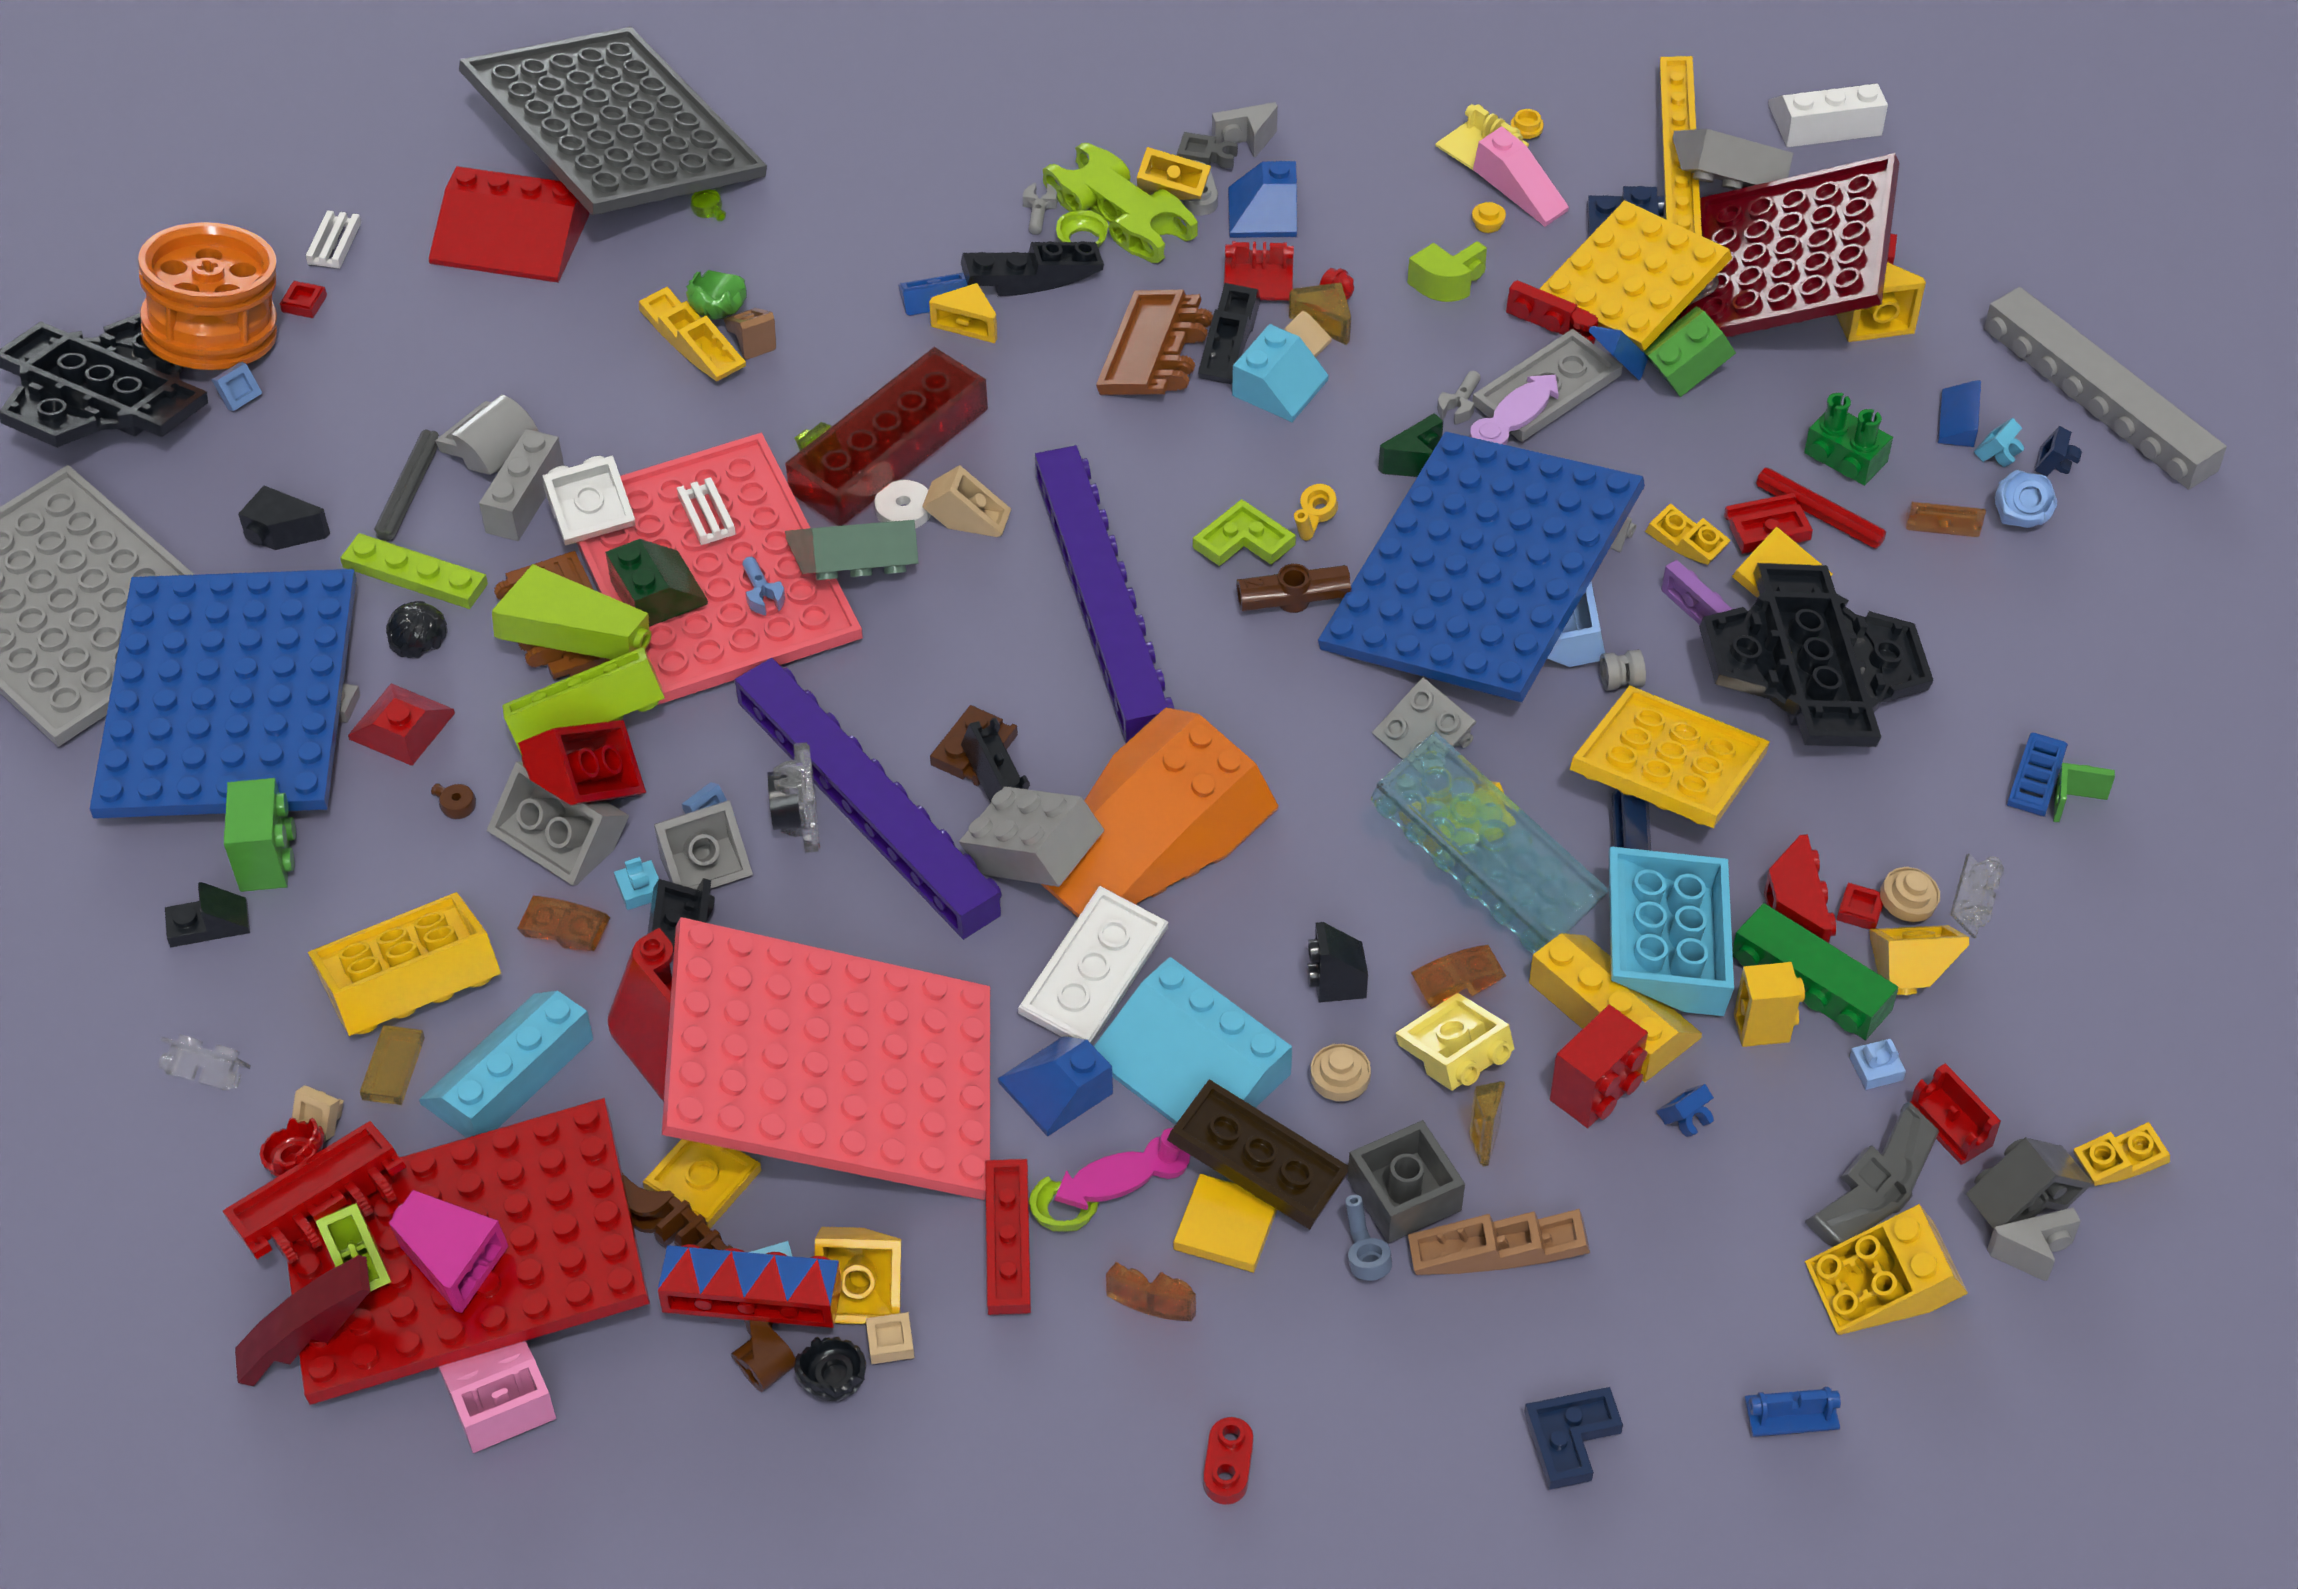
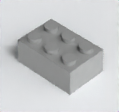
M1004 786L1002 790L993 796L991 803L980 817L970 824L968 831L959 843L975 861L982 875L1059 887L1104 832V828L1080 796Z

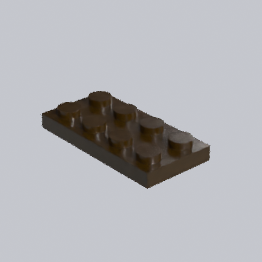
M1210 1079L1178 1120L1167 1138V1141L1309 1230L1348 1174L1347 1164Z

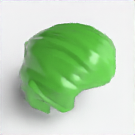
M707 270L701 276V272H696L692 280H689V285L686 286V296L689 305L699 315H707L709 319L713 320L723 319L728 315L735 314L747 298L745 279L733 274Z

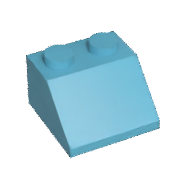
M1269 324L1233 365L1232 396L1293 422L1325 385L1329 375L1299 336Z

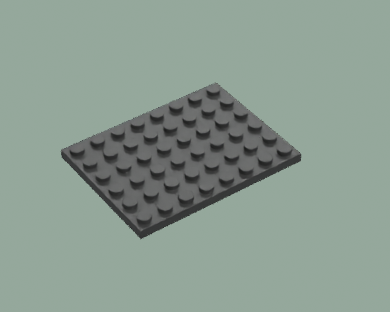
M632 27L460 59L459 72L591 215L604 214L609 211L631 208L654 201H663L667 198L689 195L694 192L720 188L725 185L747 182L766 176L767 165Z

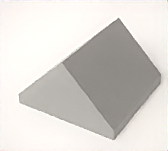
M730 800L654 824L660 859L670 882L697 889L702 879L705 878L711 880V888L753 875Z

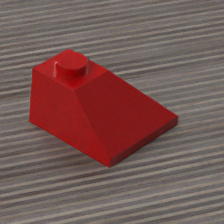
M391 683L348 734V737L353 742L413 766L455 712L453 708Z

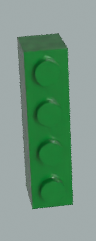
M1765 903L1736 932L1732 951L1733 957L1741 965L1755 966L1792 962L1796 978L1801 977L1804 983L1805 1004L1812 1010L1819 1011L1837 1022L1845 1031L1854 1033L1865 1041L1893 1010L1899 988L1897 985Z

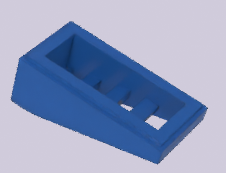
M2030 733L2007 806L2045 817L2068 746L2065 741L2037 733ZM2024 777H2027V778H2030V779H2034V780H2037V781H2040V782L2047 783V785H2046V784H2043V783H2039V782L2033 781V780L2026 779V778H2024ZM2020 789L2043 795V797L2039 798L2022 793Z

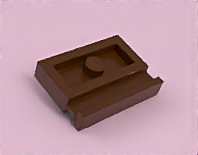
M970 705L930 755L931 766L962 780L966 777L973 781V785L979 786L980 781L961 746L969 724L979 721L982 729H985L990 725L992 718H997L1000 724L998 735L1006 750L1018 736L1017 725L1012 723L1009 726L1003 723L1002 718Z

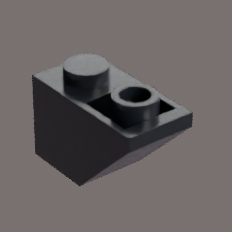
M1317 922L1315 925V939L1308 940L1310 963H1307V976L1309 987H1316L1319 1003L1367 998L1368 971L1363 943L1325 922Z

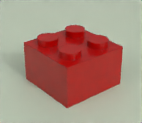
M1609 1004L1556 1054L1550 1101L1587 1129L1599 1118L1602 1120L1606 1119L1614 1110L1617 1100L1625 1093L1628 1095L1632 1094L1642 1082L1643 1074H1641V1070L1647 1056L1645 1047L1648 1032Z

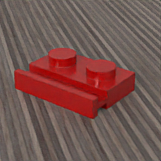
M1794 493L1725 507L1724 517L1730 523V530L1742 554L1753 552L1776 527L1796 543L1811 540L1813 529L1800 504L1797 505Z

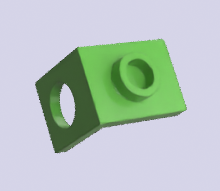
M2062 763L2055 785L2053 822H2060L2067 794L2107 800L2115 778V770L2091 767L2089 765Z

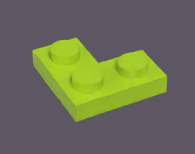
M1243 499L1193 537V548L1218 566L1222 565L1243 547H1246L1269 564H1273L1296 545V535Z

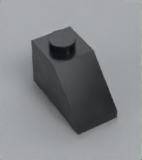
M265 485L238 513L245 538L255 545H263L273 550L325 539L330 535L323 508Z

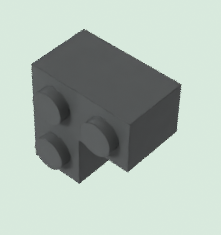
M2025 1137L2009 1145L2004 1152L2005 1157L1998 1164L1981 1172L1974 1181L1976 1185L1966 1195L1994 1229L1996 1226L2036 1217L2044 1208L2058 1211L2067 1209L2093 1182L2063 1146Z

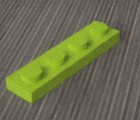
M358 533L340 557L342 567L345 569H354L355 572L467 609H471L488 585L486 574Z

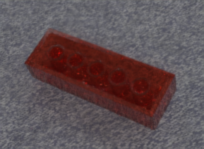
M933 347L785 463L787 481L793 495L838 526H843L873 502L876 494L890 483L903 478L988 410L986 379L941 350Z

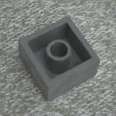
M1424 1120L1349 1152L1347 1180L1356 1194L1362 1197L1363 1205L1387 1243H1391L1462 1211L1465 1183Z

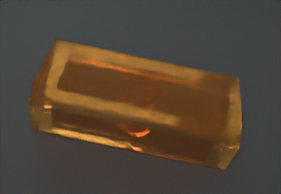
M1911 502L1906 512V529L1979 537L1986 509Z

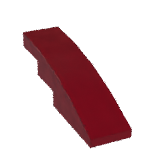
M357 1255L324 1273L288 1297L264 1317L235 1347L238 1383L254 1386L274 1361L290 1365L311 1339L328 1343L370 1292L367 1257Z

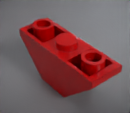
M1808 834L1799 835L1769 868L1764 890L1766 903L1771 908L1829 943L1831 936L1836 935V919L1834 913H1828L1827 910L1828 889L1826 882L1819 879V854L1816 849L1812 850Z

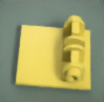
M1480 104L1469 105L1465 111L1468 121L1435 143L1436 147L1472 170L1479 141L1501 126L1527 147L1529 146V143L1523 140V136L1518 128L1510 126L1502 118L1498 119V116L1494 113L1489 115V112Z

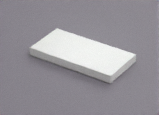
M1099 886L1018 1007V1014L1061 1037L1087 1039L1093 1044L1167 931L1169 922Z

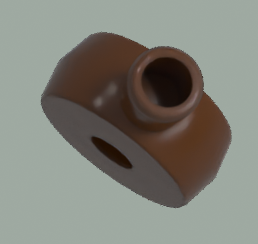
M436 783L431 789L432 795L439 797L440 809L445 816L451 819L465 818L475 809L476 797L471 788L466 785L454 784L445 788L441 784Z

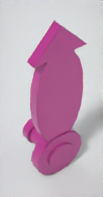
M1167 1128L1162 1132L1161 1136L1152 1139L1148 1143L1144 1152L1131 1151L1103 1157L1079 1170L1074 1178H1071L1066 1170L1054 1201L1087 1210V1202L1108 1201L1127 1195L1146 1184L1153 1175L1166 1179L1179 1177L1188 1168L1190 1155L1167 1141L1173 1129Z

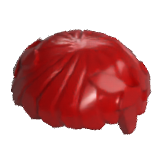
M290 1118L287 1129L282 1128L280 1131H274L265 1140V1143L261 1145L259 1153L261 1163L275 1177L282 1175L322 1150L325 1136L322 1127L318 1126L314 1118L309 1119L308 1123L305 1121L297 1122L296 1118Z

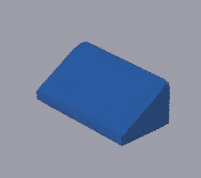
M964 273L904 282L898 286L905 312L911 316L930 312L929 301L932 297L968 285Z
M1597 326L1590 327L1589 332L1634 377L1641 380L1648 360L1645 353L1621 330Z
M1981 380L1942 389L1938 443L1974 447L1979 427Z

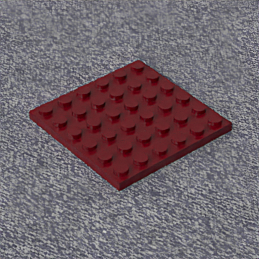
M1888 154L1700 198L1702 236L1730 249L1732 259L1680 313L1679 320L1697 306L1706 312L1726 337H1734L1739 334L1767 330L1782 325L1800 323L1806 320L1882 305L1900 164L1896 154Z

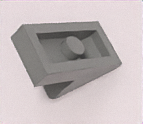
M1276 102L1212 113V136L1216 137L1217 144L1228 141L1234 143L1247 142L1253 157H1256L1277 132L1278 106Z
M2074 1207L1996 1226L1994 1227L1987 1250L1991 1257L2046 1281L2049 1279L2055 1262L2052 1252L2063 1250L2070 1244H2073L2081 1221Z

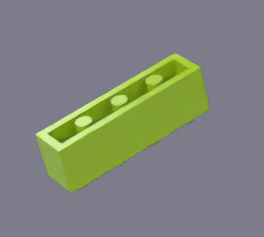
M641 647L502 705L504 719L520 751L518 742L550 729L622 720L623 715L635 710L643 712L654 708L665 697L644 647Z

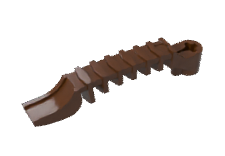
M623 1174L635 1229L644 1233H654L656 1240L665 1249L673 1241L675 1246L693 1244L703 1249L725 1250L733 1248L731 1245H725L720 1233L716 1229L712 1231L708 1227L705 1218L701 1214L697 1216L692 1211L688 1201L684 1200L681 1202L670 1190L650 1191L640 1188ZM744 1320L751 1339L732 1352L731 1357L741 1368L748 1381L758 1391L763 1392L794 1368L796 1358L786 1342L772 1329V1322Z

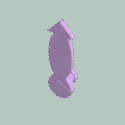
M1556 375L1527 377V384L1516 388L1499 403L1494 411L1493 418H1483L1473 423L1470 429V437L1506 445L1509 439V432L1518 430L1537 418L1548 404L1550 395L1558 399Z

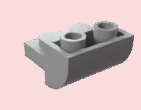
M501 394L493 402L484 401L435 441L440 452L462 457L469 470L491 475L500 471L525 429L539 431L529 414L517 402Z

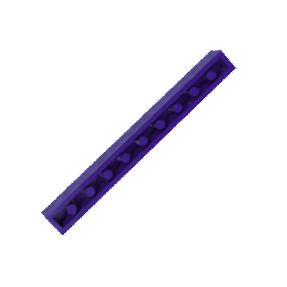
M1077 445L1035 453L1036 480L1126 744L1166 707L1174 709L1171 697L1165 698L1163 693L1165 691V680L1162 670H1155L1153 665L1156 663L1154 647L1151 641L1145 642V622L1142 614L1136 615L1134 609L1137 608L1133 588H1126V568L1123 561L1117 562L1118 548L1114 535L1108 536V517L1105 509L1099 510L1098 505H1100L1099 492L1096 483L1090 484L1089 482L1091 471L1087 458L1081 459Z
M770 658L735 679L738 704L963 940L1001 916L1000 898L1002 893L997 883L992 878L986 879L980 873L972 857L967 853L962 854L955 847L947 831L944 829L939 830L931 822L927 811L920 805L916 806L908 798L903 786L899 782L893 783L886 776L879 761L875 758L870 759L863 752L859 741L853 735L848 736L841 729L838 720L832 713L828 712L826 714L822 710L813 693L809 690L804 691L797 684L793 673L787 667L782 668L773 658Z

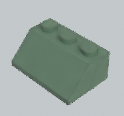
M915 520L785 531L786 540L802 574L816 573V580L838 578V571L850 570V577L872 575V568L884 567V574L906 572V565L919 564Z

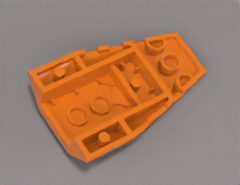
M1166 707L1112 756L1084 800L1104 828V832L1059 887L1041 885L1076 917L1080 916L1099 886L1137 905V903L1150 896L1155 897L1166 891L1168 886L1183 878L1186 880L1196 875L1201 868L1212 862L1216 864L1227 858L1278 810L1279 805L1257 764L1198 713Z

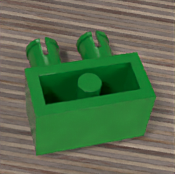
M1832 393L1827 399L1826 411L1809 428L1804 453L1865 486L1888 462L1893 436L1879 429L1882 420L1879 412L1875 414L1874 422L1872 421L1873 409L1860 411L1857 418L1848 413L1851 405L1850 398L1846 396L1842 406L1844 394Z

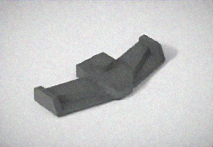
M1911 1102L1902 1106L1901 1113L1882 1154L1872 1145L1865 1148L1840 1177L1852 1189L1805 1220L1807 1226L1826 1244L1836 1246L1872 1228L1892 1213L1900 1212L1913 1196L1912 1190L1939 1130Z

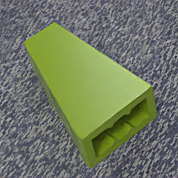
M534 564L531 565L492 610L494 637L498 639L607 659H615L641 647L646 649L652 635L649 630V615L647 612Z

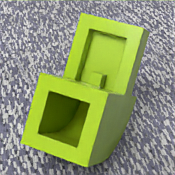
M1476 241L1452 256L1433 242L1409 258L1407 283L1424 296L1436 301L1452 302L1465 299L1470 296L1471 281L1479 279L1485 273L1487 247Z

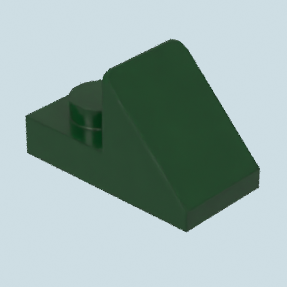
M1433 413L1382 443L1379 450L1378 470L1382 474L1418 477L1442 437L1444 421Z

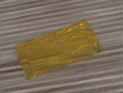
M383 1025L360 1089L362 1100L402 1105L425 1039L422 1030Z

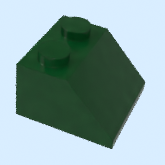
M638 539L605 552L612 585L623 603L648 613L649 627L708 604L705 594L677 550Z

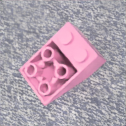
M526 1341L438 1367L473 1453L556 1419L548 1389Z

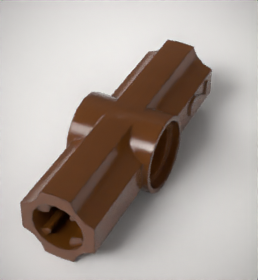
M1291 563L1283 566L1278 574L1236 580L1238 603L1242 611L1279 606L1284 611L1297 613L1306 609L1310 602L1344 598L1345 594L1351 592L1352 589L1348 566L1345 565L1308 570L1303 565Z

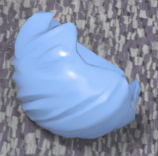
M2015 470L1999 482L1995 495V505L2002 524L2030 528L2043 525L2051 518L2057 507V498L2052 483L2046 476Z

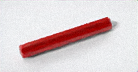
M1769 467L1764 468L1759 473L1756 484L1765 491L1775 496L1794 493L1797 505L1800 504L1806 513L1874 549H1877L1883 543L1886 531L1878 525Z

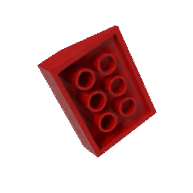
M456 166L444 191L428 258L429 264L559 283L590 213L561 181Z

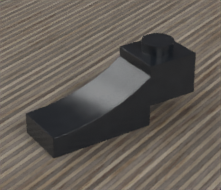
M1228 283L1224 284L1218 310L1215 309L1201 359L1198 371L1199 378L1232 385L1233 365L1242 356L1248 336L1254 328L1261 301L1258 289Z

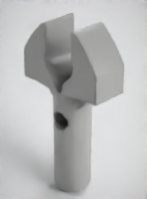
M1036 183L1028 186L1023 193V207L1032 208L1029 232L1034 235L1042 231L1045 210L1057 209V191L1050 184H1047V193L1040 199L1036 195Z
M1468 372L1455 394L1445 392L1440 394L1437 409L1442 420L1448 410L1454 409L1457 406L1459 408L1455 413L1454 424L1465 422L1471 418L1474 413L1475 403L1468 401L1481 379L1478 372Z

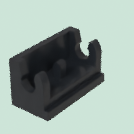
M992 718L990 725L985 729H982L979 721L970 723L961 743L990 803L993 796L1002 790L1004 786L1027 790L1030 786V782L1025 775L1020 777L998 735L1000 724L997 718Z

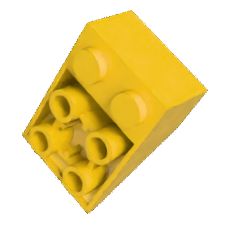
M1920 1204L1805 1261L1838 1335L1930 1313L1968 1294L1934 1221Z

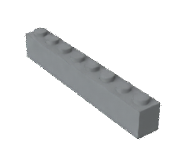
M2018 287L1990 303L1984 329L1992 337L2008 347L2018 357L2036 369L2043 377L2050 380L2094 417L2098 418L2121 438L2139 450L2145 457L2157 464L2173 479L2190 490L2219 471L2227 448L2224 443L2023 288Z

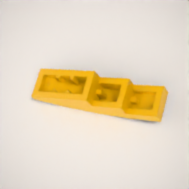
M668 286L639 301L640 312L679 353L715 381H719L746 366V361L707 315L701 318L687 301L681 303Z

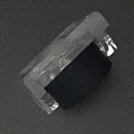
M807 742L794 744L795 760L785 761L773 768V772L767 773L773 830L781 829L782 833L793 837L803 836L805 853L817 852L820 848L810 746L807 745Z

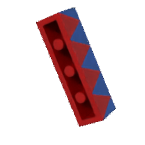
M693 1244L683 1246L667 1245L658 1286V1295L662 1313L834 1328L842 1279L839 1261L830 1260L824 1256L805 1258L787 1256L780 1252L760 1254L744 1252L737 1248L715 1250L703 1249Z

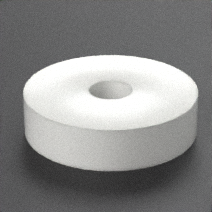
M898 480L886 484L875 496L874 503L877 519L879 522L915 520V529L922 526L931 517V514L922 507L928 489L924 485L911 480Z

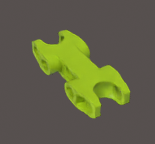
M1081 143L1075 147V162L1080 169L1068 170L1057 164H1049L1043 168V183L1046 188L1047 184L1054 187L1057 191V200L1061 206L1070 212L1091 209L1093 212L1100 214L1109 222V232L1115 243L1132 255L1143 258L1151 263H1159L1165 258V243L1160 235H1174L1184 241L1192 240L1198 236V221L1182 204L1179 198L1165 189H1159L1151 195L1147 194L1130 182V171L1126 164L1107 150L1090 143Z

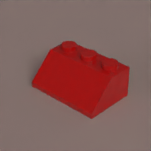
M624 720L553 728L518 742L522 754V762L527 770L529 780L569 805L637 796L646 793Z

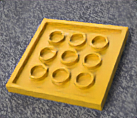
M1624 200L1540 287V290L1577 304V307L1589 311L1591 314L1593 313L1599 320L1597 327L1621 330L1644 352L1728 264L1732 256L1730 249Z
M1629 685L1573 756L1570 770L1583 775L1589 780L1598 781L1616 788L1623 794L1633 795L1650 802L1660 809L1682 815L1696 824L1706 825L1714 829L1766 755L1770 741Z

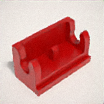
M1946 1063L1936 1069L1933 1074V1080L1928 1085L1923 1079L1917 1083L1910 1102L1939 1130L1936 1139L1960 1165L1965 1164L1993 1146L2001 1120Z

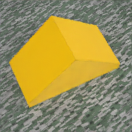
M977 283L934 296L929 301L931 327L991 343L997 341L996 313Z

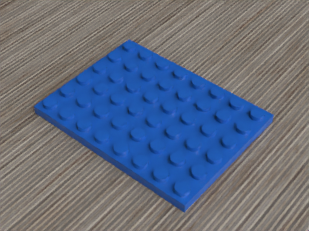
M1445 431L1353 581L1351 592L1345 594L1318 639L1320 650L1523 702L1644 489L1643 476Z
M335 569L131 577L90 804L93 819L225 814L227 782L275 778L279 792L286 793L288 811L327 810L357 581L355 570Z

